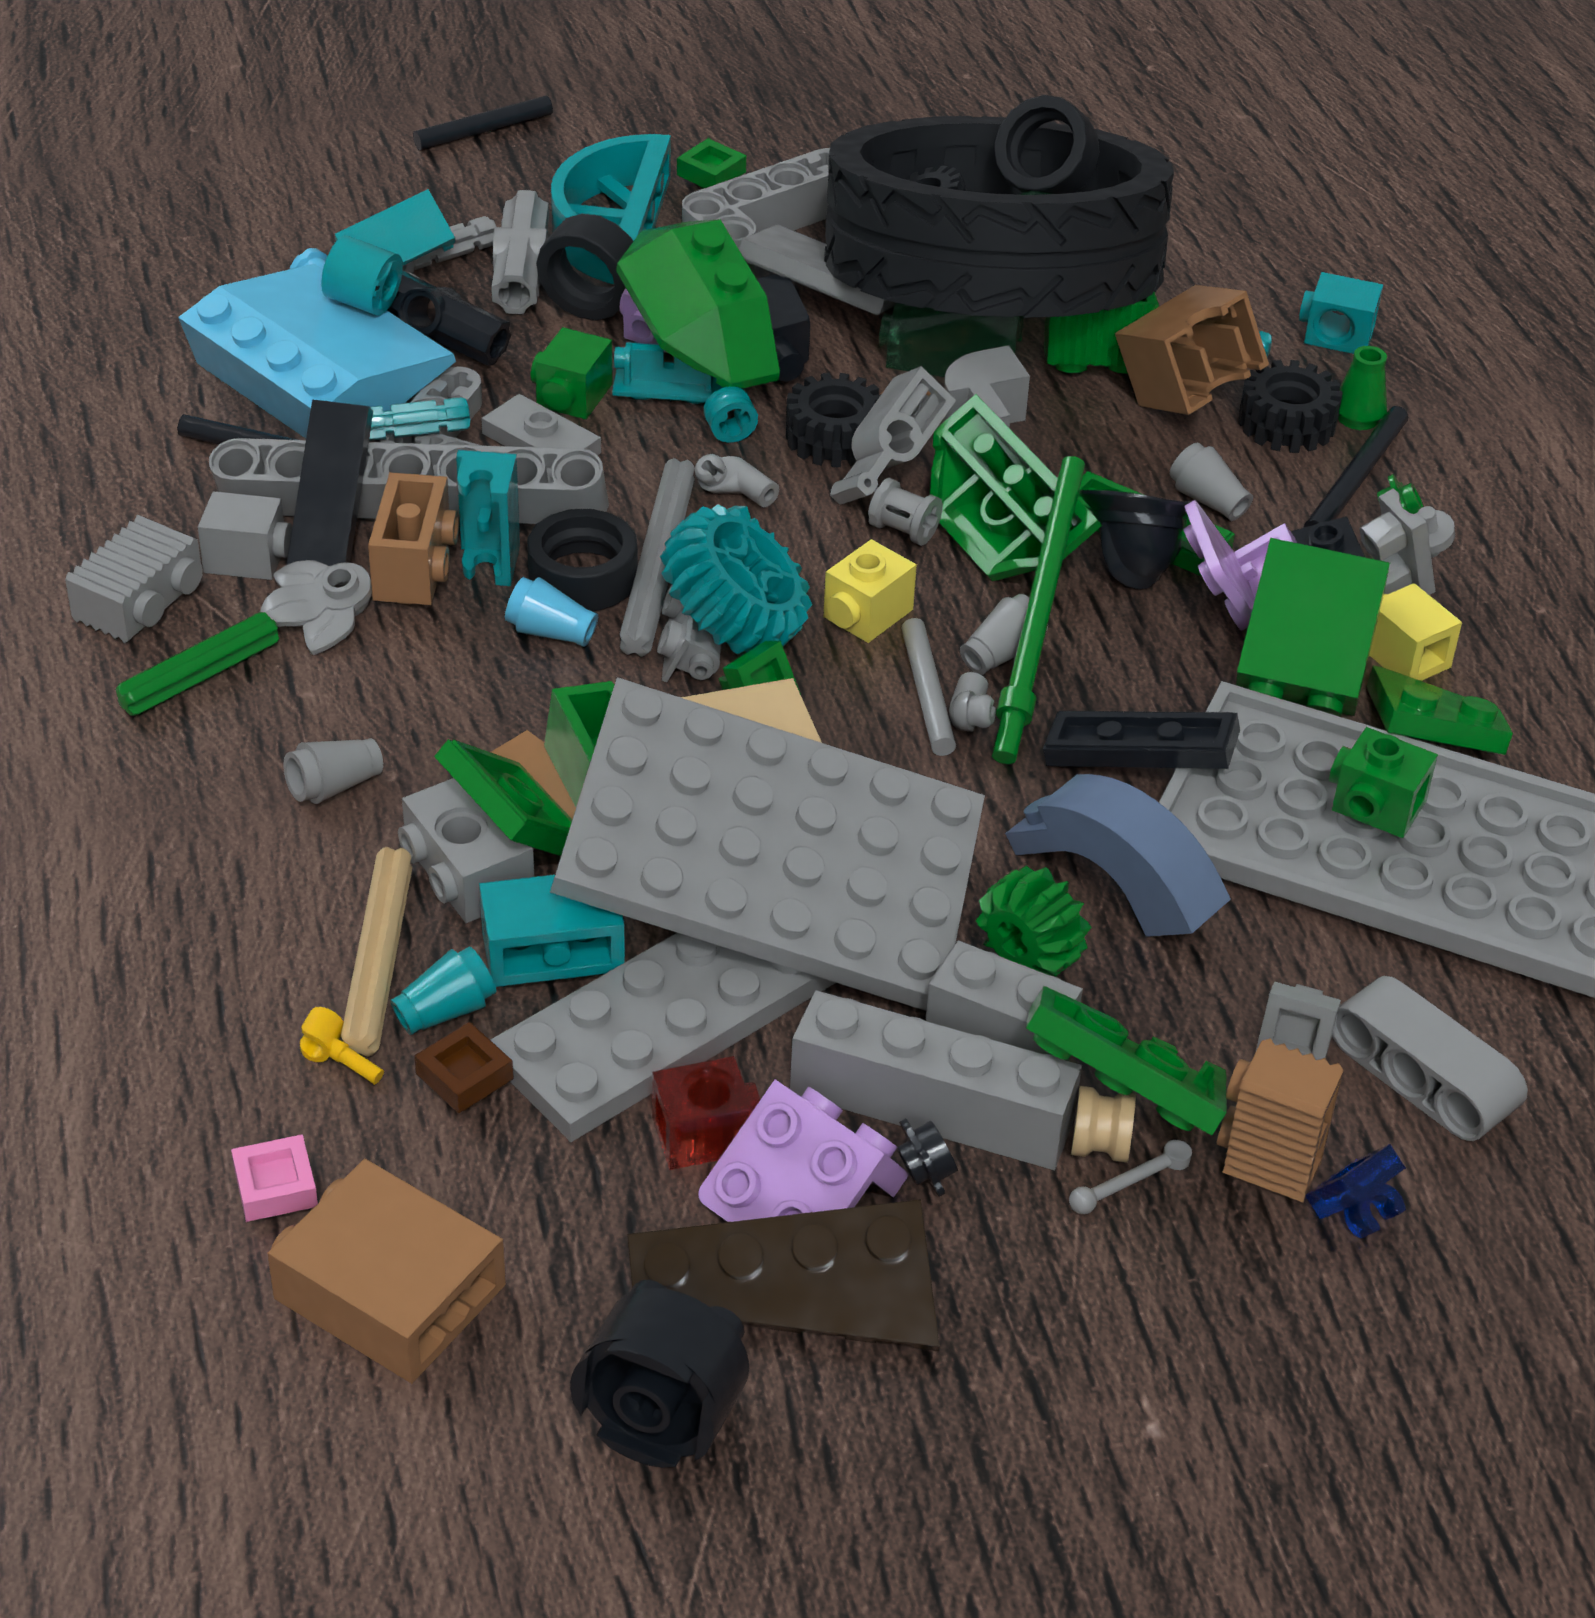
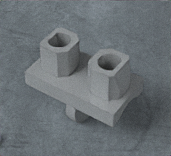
M1393 488L1379 496L1381 516L1359 527L1361 541L1366 551L1375 560L1390 563L1384 594H1390L1415 583L1430 595L1436 592L1431 558L1438 556L1440 552L1452 545L1455 539L1454 521L1450 515L1443 511L1435 510L1431 506L1422 507L1415 514L1409 513L1402 508L1400 494Z

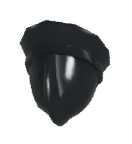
M1081 490L1079 495L1091 507L1093 515L1102 525L1099 528L1102 553L1112 577L1123 585L1134 589H1147L1156 583L1160 575L1174 562L1180 552L1182 531H1184L1183 528L1187 526L1186 519L1188 518L1184 506L1192 501L1182 502L1143 494L1109 490Z

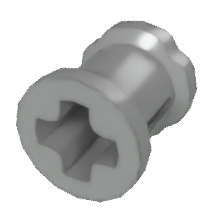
M884 479L876 489L868 510L869 524L879 529L887 525L909 534L912 542L921 546L925 545L934 535L940 522L943 508L942 499L934 495H928L923 498L901 489L900 482L894 479Z

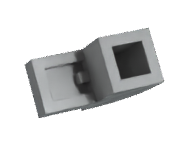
M1009 345L966 354L949 366L945 374L944 389L956 399V402L943 418L941 424L975 394L1008 427L1010 423L1026 419L1030 375Z

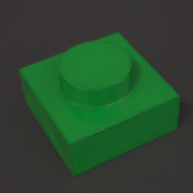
M707 138L677 157V176L693 182L704 189L745 174L747 155Z

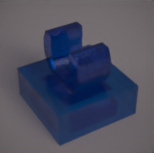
M1388 1144L1352 1161L1305 1196L1320 1219L1344 1209V1218L1348 1228L1355 1236L1361 1239L1381 1229L1371 1213L1370 1203L1376 1206L1384 1220L1395 1217L1406 1210L1400 1193L1392 1186L1385 1184L1406 1169L1391 1144Z

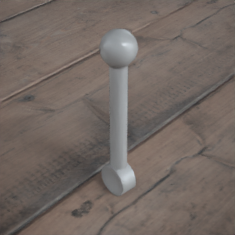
M1169 1141L1166 1143L1162 1155L1091 1189L1086 1186L1075 1188L1069 1196V1204L1072 1210L1078 1214L1091 1213L1096 1207L1097 1201L1167 1167L1173 1170L1187 1168L1191 1160L1192 1149L1184 1141Z

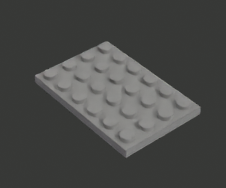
M617 677L550 893L927 1011L929 983L956 943L985 795Z

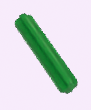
M258 612L119 683L115 689L118 697L117 701L120 707L130 716H138L275 645L279 640L278 626L274 619H271L265 612Z

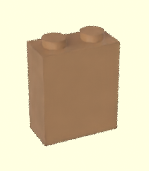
M365 1158L344 1179L340 1178L332 1182L323 1193L320 1202L297 1225L285 1228L277 1236L271 1250L267 1253L275 1300L411 1384L506 1285L502 1238Z

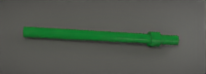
M1067 456L1063 458L1009 686L1001 690L996 709V716L1000 723L992 757L995 761L1002 764H1013L1016 762L1024 726L1031 723L1037 698L1032 690L1085 468L1084 461L1075 456Z

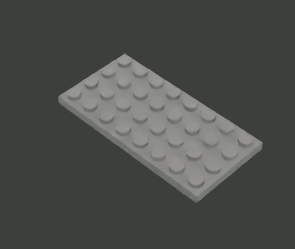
M1221 681L1206 712L1238 713L1240 733L1229 768H1176L1159 803L1175 815L1194 835L1208 854L1222 879L1595 998L1594 793L1409 737L1388 733L1379 728ZM1366 727L1395 736L1402 741L1438 754L1427 801L1404 838L1332 811L1337 784L1329 781V775L1334 760L1343 746L1352 749Z

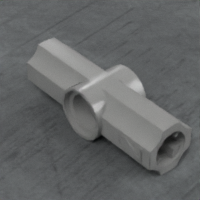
M518 190L516 196L505 201L501 227H495L492 302L499 304L503 307L505 313L524 314L530 305L537 303L541 283L538 277L536 261L541 246L548 239L549 203L539 198L536 191Z

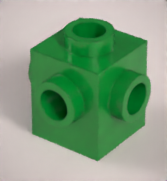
M1366 727L1352 749L1343 746L1334 760L1329 775V781L1337 784L1332 811L1404 838L1427 801L1438 754L1402 741L1395 736Z

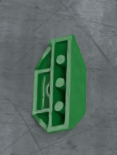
M721 219L688 221L641 231L618 261L616 272L660 348L691 368L717 378L716 383L722 387H739L742 389L777 381L780 369L767 295Z
M975 394L937 427L933 433L935 455L931 470L930 495L942 499L943 508L939 522L990 580L996 581L1036 570L1058 478L987 404ZM1078 499L1063 559L1102 526L1097 518Z

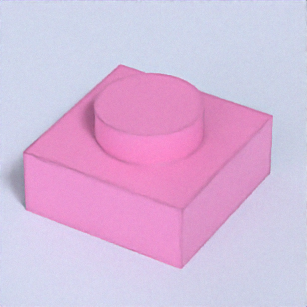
M303 1134L231 1149L246 1222L310 1209L318 1204L316 1186Z

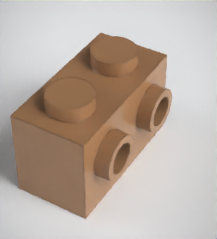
M389 472L368 544L373 601L431 605L437 582L447 581L449 572V548L447 545H456L459 531L458 510H449L447 477Z

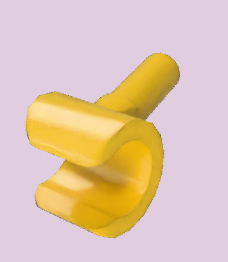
M313 1008L301 1026L304 1035L300 1040V1050L303 1056L313 1062H324L330 1057L336 1062L346 1065L374 1085L377 1084L383 1077L384 1070L349 1048L348 1044L339 1040L343 1027L342 1018L328 1008Z

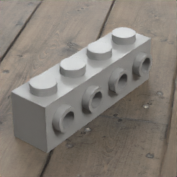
M815 990L792 1038L790 1090L802 1096L809 1086L841 1109L901 1126L899 1122L906 1118L913 1130L932 1121L944 1139L1055 1170L1074 1122L1082 1065L1062 1060L1052 1055L1041 1054L991 1040L985 1036L973 1035L927 1022L917 1017H909L863 1004L853 999L842 998Z

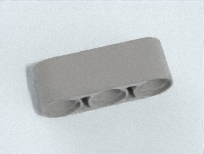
M1381 976L1339 1006L1332 1034L1339 1048L1449 1132L1463 1140L1475 1141L1480 1139L1523 1105L1527 1099L1528 1088L1525 1078L1508 1058L1407 985L1393 977Z

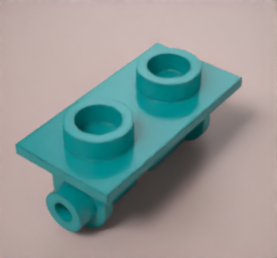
M626 342L625 347H615L614 368H616L612 396H625L637 400L651 398L684 400L689 403L699 404L706 402L713 392L723 388L716 383L717 378L691 368L676 357H674V363L664 362V350L659 345Z

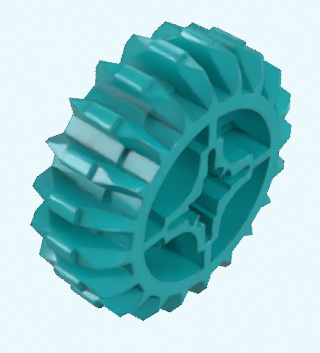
M717 504L712 509L704 506L701 507L696 513L693 512L685 520H682L671 531V537L665 542L666 549L660 555L665 566L661 574L667 582L673 585L669 594L682 603L684 607L682 614L690 615L698 623V631L705 629L712 634L715 644L720 645L726 642L731 650L738 655L743 651L749 652L764 641H781L782 646H784L802 629V625L808 619L807 611L812 606V602L806 594L810 586L806 580L799 576L802 567L791 560L788 555L790 549L782 547L775 540L774 532L767 533L759 525L758 519L747 520L740 510L735 508L729 512L725 507Z

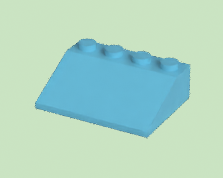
M316 264L221 285L178 317L198 365L305 439L307 437L312 399L369 407L382 406L383 411H389L390 405L407 402L456 362L452 352L390 312L386 311L378 316L324 296L321 287L323 269Z

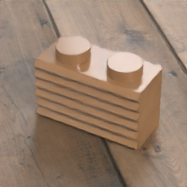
M1271 1038L1261 1041L1251 1062L1239 1059L1226 1093V1099L1237 1102L1236 1107L1232 1105L1229 1107L1217 1139V1145L1228 1149L1222 1172L1304 1202L1322 1163L1344 1071L1339 1063L1329 1065L1326 1058L1316 1060L1312 1053L1302 1055L1298 1048L1288 1050L1284 1043L1275 1045Z

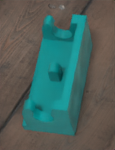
M429 189L334 234L336 241L346 235L399 254L402 258L403 266L439 248H442L445 252L453 248V244L456 243L455 236Z
M458 450L456 462L461 549H464L462 572L467 579H472L475 575V566L477 564L490 562L494 564L495 585L511 586L520 549L517 454Z

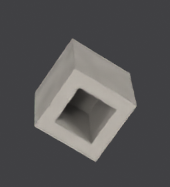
M213 491L198 525L203 572L272 580L281 557L288 558L292 533L291 523L284 522L282 499Z

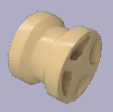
M1079 1086L1071 1155L1086 1157L1092 1151L1108 1153L1113 1161L1128 1163L1136 1093L1132 1092L1131 1095L1118 1093L1114 1097L1099 1095L1094 1087Z

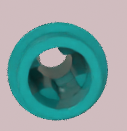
M469 946L458 953L450 949L402 990L400 995L391 999L390 1004L402 1027L409 1035H412L421 1029L424 1030L485 1008V999L496 994L497 990L483 960Z

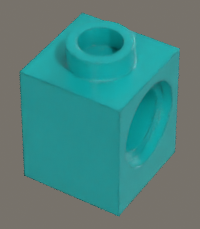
M1321 272L1315 292L1306 290L1301 304L1299 321L1307 323L1304 344L1354 354L1358 347L1369 346L1376 325L1384 284ZM1332 311H1339L1345 315H1339Z

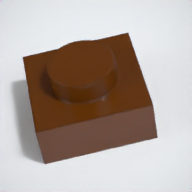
M470 1021L414 1055L416 1074L458 1114L514 1079L513 1060Z

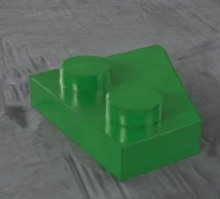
M1372 666L1366 688L1388 733L1506 755L1513 732L1501 710L1494 703L1479 697H1465L1389 669Z

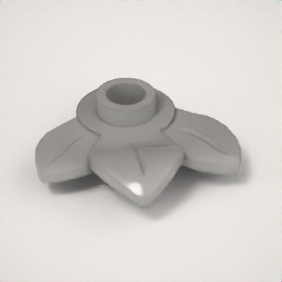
M315 560L296 561L282 567L273 574L280 588L274 590L265 598L260 612H265L271 619H274L278 627L303 625L305 643L310 654L315 655L335 646L353 631L355 616L362 613L369 604L372 594L371 578L365 568L355 563L344 562L327 566Z

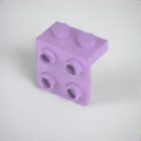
M1193 500L1184 506L1191 522L1190 525L1183 528L1184 533L1198 557L1205 558V561L1198 565V569L1206 585L1215 596L1222 592L1228 597L1224 600L1226 608L1237 627L1242 631L1248 628L1270 538L1297 543L1296 539L1284 523L1234 552L1198 502Z
M775 1079L700 1186L698 1195L703 1205L727 1222L852 1208L856 1206L871 1182L894 1198L909 1176V1173L891 1159V1156L898 1147L864 1123L861 1124L856 1133L852 1132L836 1121L843 1110L809 1086L803 1095L799 1096Z

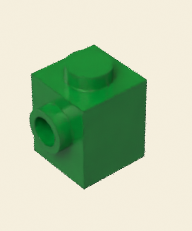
M562 327L543 352L539 351L533 360L531 381L536 384V402L551 411L587 420L613 384L612 339Z

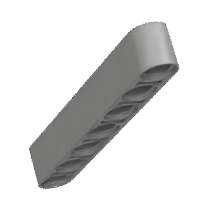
M237 438L220 443L213 449L209 457V467L218 492L281 498L283 516H294L306 440ZM369 442L357 518L376 519L389 472L447 477L449 510H458L459 513L456 462L458 450L517 454L519 523L537 524L551 514L568 509H595L606 512L609 502L602 461L598 455L590 450L580 448Z

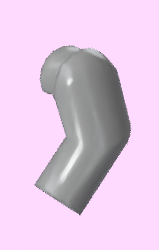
M967 672L962 674L950 702L949 718L957 730L973 732L975 726L988 728L995 720L996 707L993 706L994 700L986 694L988 690L987 679L978 673Z

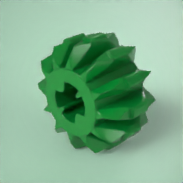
M1024 866L1019 870H1012L1002 877L997 883L988 888L986 894L979 899L982 913L975 920L978 926L988 935L983 944L984 946L993 948L1000 957L1054 977L1080 959L1081 954L1088 948L1085 936L1092 927L1079 914L1084 902L1073 900L1068 893V881L1056 883L1047 867L1034 871L1028 866Z

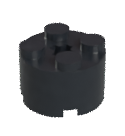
M641 1280L634 1284L629 1293L616 1302L576 1365L570 1381L573 1404L580 1416L588 1408L602 1425L596 1435L608 1447L631 1460L660 1468L676 1467L681 1457L694 1454V1461L703 1457L711 1447L747 1382L749 1359L744 1344L741 1341L745 1333L744 1325L739 1317L724 1307H709L696 1298L678 1291L669 1290L656 1281Z

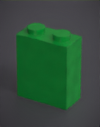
M1270 538L1237 669L1236 686L1289 702L1306 705V707L1339 717L1342 714L1355 716L1387 583L1390 563Z

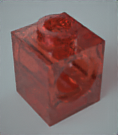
M734 1056L652 1072V1118L669 1170L718 1161L759 1103L760 1097L753 1081L744 1083Z

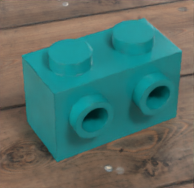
M555 875L479 883L482 934L488 970L496 987L606 974L625 963L623 916L550 893Z

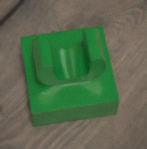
M764 641L722 668L725 676L718 679L722 690L791 678L794 679L798 688L781 641Z

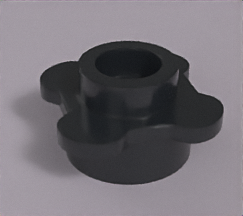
M906 1118L899 1123L905 1133L907 1142L898 1146L897 1151L916 1185L928 1179L939 1197L946 1194L940 1180L957 1172L958 1168L941 1134L932 1121L913 1130Z

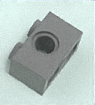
M454 778L402 798L404 826L398 829L401 847L411 854V863L419 862L428 873L430 884L439 901L444 904L450 902L465 923L481 918L479 883L534 877L533 848L511 841Z

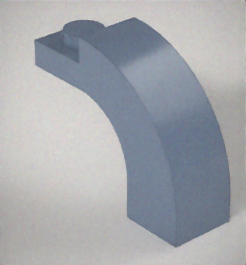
M1093 774L1075 775L1052 795L1042 797L1028 805L1023 811L1025 818L1005 833L1015 855L1067 851L1082 855L1099 865L1116 881L1126 895L1145 936L1192 934L1231 900L1213 862L1187 827L1154 798L1114 778Z

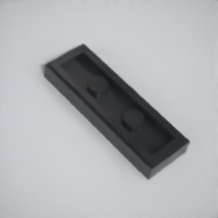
M312 399L287 565L304 560H315L327 566L344 562L350 563L373 418V410L369 406Z
M1057 711L1043 747L1046 766L1228 769L1240 733L1238 713Z

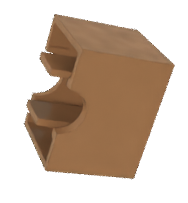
M1194 285L1115 333L1138 405L1142 407L1189 415L1213 400L1210 391L1215 387L1233 380H1246L1251 376L1250 370L1247 368L1262 370L1269 365L1247 292L1243 290Z

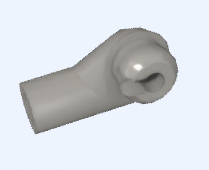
M707 454L702 456L695 465V475L699 485L713 494H744L761 507L770 506L779 494V485L740 457H719L715 454Z

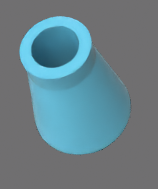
M522 577L509 598L505 611V621L516 625L518 633L573 642L585 647L595 631L598 614L587 610L540 577L534 581Z

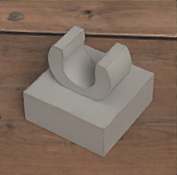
M1274 982L1269 994L1256 1051L1262 1040L1271 1038L1275 1045L1284 1043L1288 1050L1298 1048L1302 1055L1312 1053L1316 1060L1326 1058L1341 1000L1323 995L1324 991L1296 984V987Z

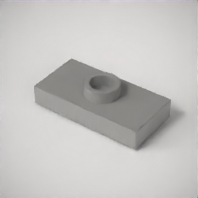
M521 394L514 396L481 418L482 434L504 446L580 448L590 450L596 455L601 453L600 436Z

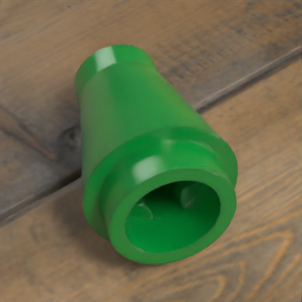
M1361 346L1354 351L1353 361L1340 387L1342 400L1338 420L1348 428L1355 430L1372 429L1379 424L1380 419L1387 413L1385 372L1387 355L1382 349L1375 346Z

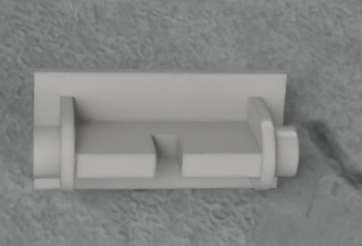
M671 585L662 607V614L668 616L669 620L662 631L657 648V653L664 655L661 681L668 682L675 668L690 673L695 679H708L719 669L721 644H715L712 634L705 629L698 631V623L690 615L682 614L684 608L682 603L669 594L673 586Z

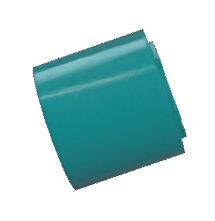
M344 235L335 242L326 258L321 278L322 292L328 298L380 316L392 305L399 290L403 273L402 258L399 254Z

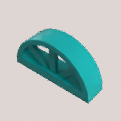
M641 134L612 138L585 147L565 160L557 169L551 183L552 233L566 218L578 214L598 215L620 226L633 241L641 231L655 228L671 179V135ZM633 185L632 191L624 187ZM603 192L623 209L580 204ZM565 247L567 259L574 268L597 280L614 284L613 276L608 267L595 254L579 247Z

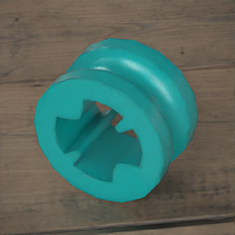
M723 387L713 392L705 402L704 416L714 436L722 442L732 443L747 438L758 424V413L747 392L739 387ZM734 410V417L727 420V412Z

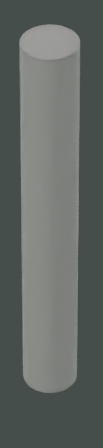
M911 618L902 624L901 630L931 748L936 755H948L955 750L956 742L925 624L921 619Z

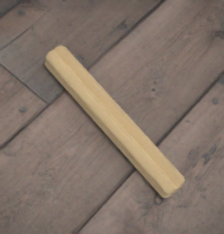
M385 847L376 855L341 1032L342 1040L349 1045V1048L367 1057L375 1054L380 1046L412 873V866L410 864L411 854L404 848L393 850Z

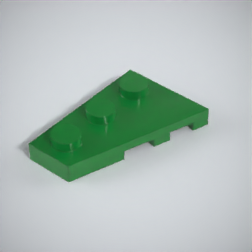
M1043 986L1030 1007L1026 1029L1035 1033L1033 1040L1037 1045L1060 1059L1069 1060L1071 1055L1087 1063L1096 1069L1094 1074L1104 1085L1120 1094L1131 1095L1135 1091L1157 1104L1156 1111L1174 1126L1186 1131H1192L1194 1126L1212 1136L1227 1113L1225 1069L1208 1061H1205L1199 1072L1189 1068L1185 1061L1176 1055L1178 1051L1175 1046L1154 1036L1151 1041L1142 1040L1140 1044H1137L1127 1039L1129 1035L1127 1029L1115 1018L1046 986Z

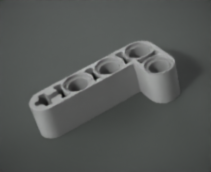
M830 148L818 149L685 196L682 200V223L721 219L739 249L742 238L778 224L794 231L825 220L829 205L827 203ZM747 262L755 275V265Z

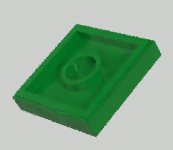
M448 739L434 757L511 841L561 856L572 819L519 762L457 740L452 741Z

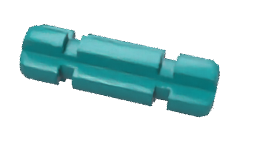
M462 397L443 399V405H436L435 400L390 405L389 411H383L382 406L370 407L373 410L369 441L386 439V433H394V438L437 434L440 432V427H447V432L464 431L470 428L469 405L467 400Z

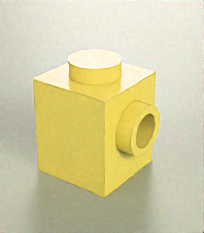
M872 539L826 571L823 617L865 642H871L913 610L917 564Z
M1415 583L1410 584L1390 594H1384L1369 656L1383 668L1420 681L1425 680L1452 667L1462 622Z

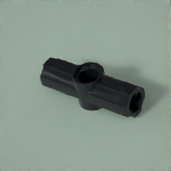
M405 271L402 273L397 295L387 310L425 336L489 366L495 365L498 358L506 351L512 335L509 330V321L461 299L460 295L452 288L436 287ZM430 300L433 302L436 310L433 322H431L427 313Z

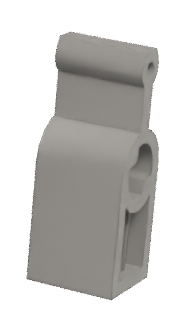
M922 366L894 377L856 429L852 437V451L857 461L843 480L833 484L830 496L839 505L872 494L877 489V479L884 469L907 462L917 456L956 402V399Z

